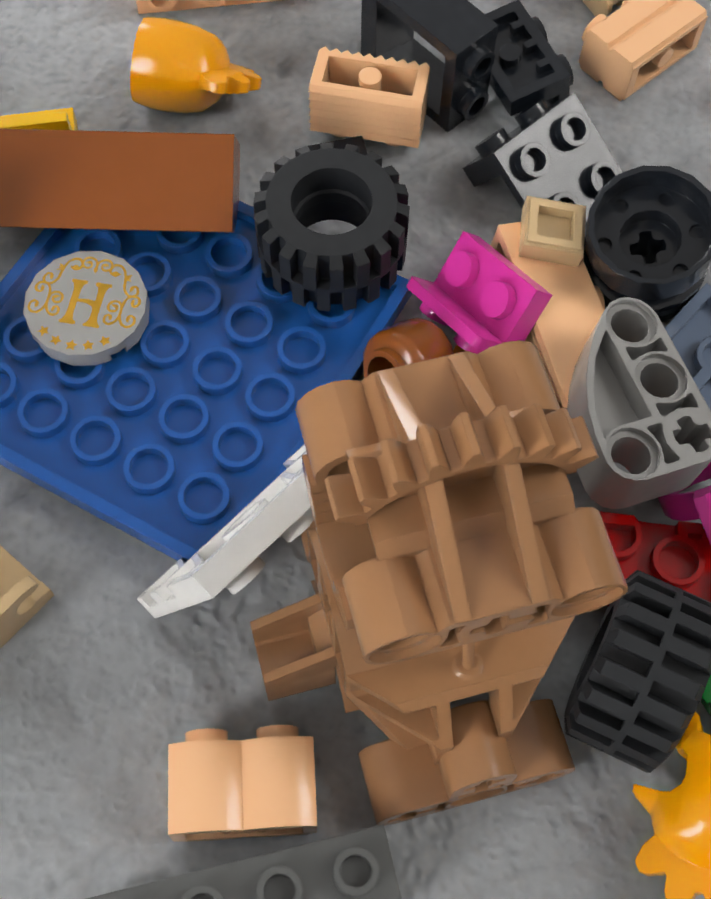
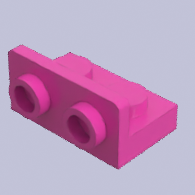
M465 231L462 232L434 282L412 276L406 286L408 290L422 301L419 309L423 314L439 324L451 327L456 332L453 338L454 342L465 351L475 354L504 342L525 341L553 296L482 238Z

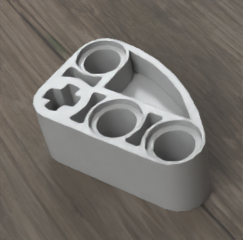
M631 297L618 298L610 302L585 343L575 365L569 388L567 410L571 419L579 416L584 418L599 456L589 464L577 469L585 491L593 501L602 507L622 509L680 491L691 485L711 462V410L661 320L651 306ZM614 462L620 463L621 465L626 467L630 473H626L619 469Z

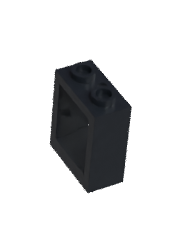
M362 0L361 54L365 56L370 53L374 58L382 55L385 60L393 57L397 62L401 59H404L407 63L415 60L418 65L426 62L430 66L426 115L448 133L464 120L469 121L476 118L488 102V88L492 66L495 61L494 51L499 25L468 0ZM414 31L445 56V64L413 38Z

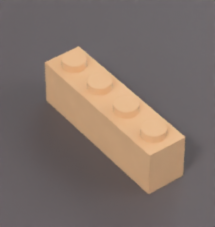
M521 221L500 224L496 229L490 246L553 295L525 341L537 346L560 408H567L569 388L575 365L585 343L605 310L602 291L598 286L593 285L583 261L584 256L578 267L519 257Z

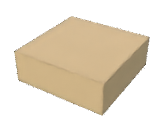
M527 196L522 207L519 257L578 267L584 256L586 206Z

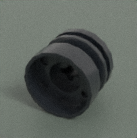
M643 165L619 173L599 190L588 213L583 261L593 285L598 286L602 291L605 309L610 302L618 298L631 297L651 306L661 322L674 318L700 290L711 262V192L693 175L670 166Z

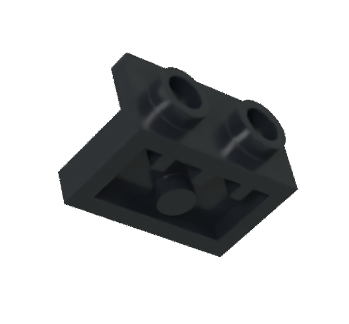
M515 0L485 14L499 25L494 51L495 61L492 66L489 84L510 116L522 112L542 98L544 101L549 100L552 105L569 96L570 86L574 82L571 66L563 54L557 55L548 43L545 28L538 17L531 18L520 0Z

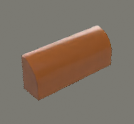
M0 129V227L234 233L239 205L240 144L234 134Z

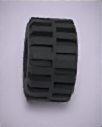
M334 142L320 143V149L312 151L308 146H304L295 150V158L289 159L283 156L274 163L275 173L265 172L259 181L260 191L255 192L253 202L258 256L266 278L272 277L273 287L281 295L291 291L294 303L305 307L309 301L317 302V310L330 311L331 304H342L345 311L356 308L357 300L363 298L368 303L379 298L380 286L390 289L396 282L397 271H402L406 257L410 206H408L409 194L406 185L399 184V173L392 165L382 168V157L372 151L365 156L359 153V146L346 144L345 149L334 148ZM325 220L344 221L357 227L349 232L335 235L321 234L308 229L309 226Z
M636 570L625 579L628 592L618 600L610 603L602 618L569 696L564 713L566 735L646 773H651L670 756L679 743L697 709L710 678L711 602L640 570Z

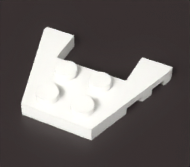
M305 444L283 463L287 469L186 562L182 558L179 559L137 598L154 618L213 599L225 587L232 594H236L264 568L266 563L259 555L277 538L282 536L289 543L311 525L314 518L302 466V455L307 454Z

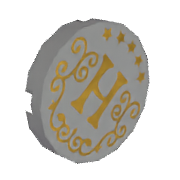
M77 251L53 260L36 274L25 293L23 314L33 339L39 343L40 348L48 356L72 366L99 365L112 360L111 355L120 352L124 347L127 352L138 343L149 323L150 301L139 272L126 260L103 251Z

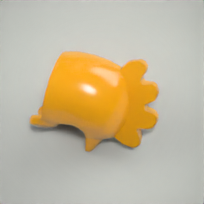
M157 17L143 18L136 32L130 71V91L132 100L135 103L165 112H203L218 102L223 94H244L249 91L259 90L261 87L262 78L254 73V70L230 63L223 41L215 34L178 20Z
M695 711L687 729L676 746L678 753L687 760L686 774L682 783L671 791H659L633 784L632 789L635 797L651 815L654 835L642 845L636 856L635 864L638 871L646 876H666L664 888L666 899H695L698 895H703L705 899H711V734L703 731L700 715Z

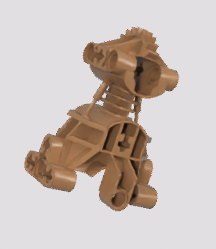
M521 340L504 342L489 347L478 354L464 351L373 372L361 381H333L307 392L297 401L295 411L307 454L302 455V466L314 518L311 525L300 536L306 559L311 563L315 580H312L311 584L315 595L250 622L268 701L336 684L337 672L345 713L361 710L389 738L388 740L370 745L358 753L376 825L378 826L408 821L535 786L575 771L553 700L540 699L530 701L552 662L574 617L599 609L618 600L628 592V586L599 510L594 507L575 508L574 495L567 474L575 473L577 469L589 464L599 456L584 418L579 416L571 419L567 408H560L537 346L531 342ZM488 692V700L450 708V702Z

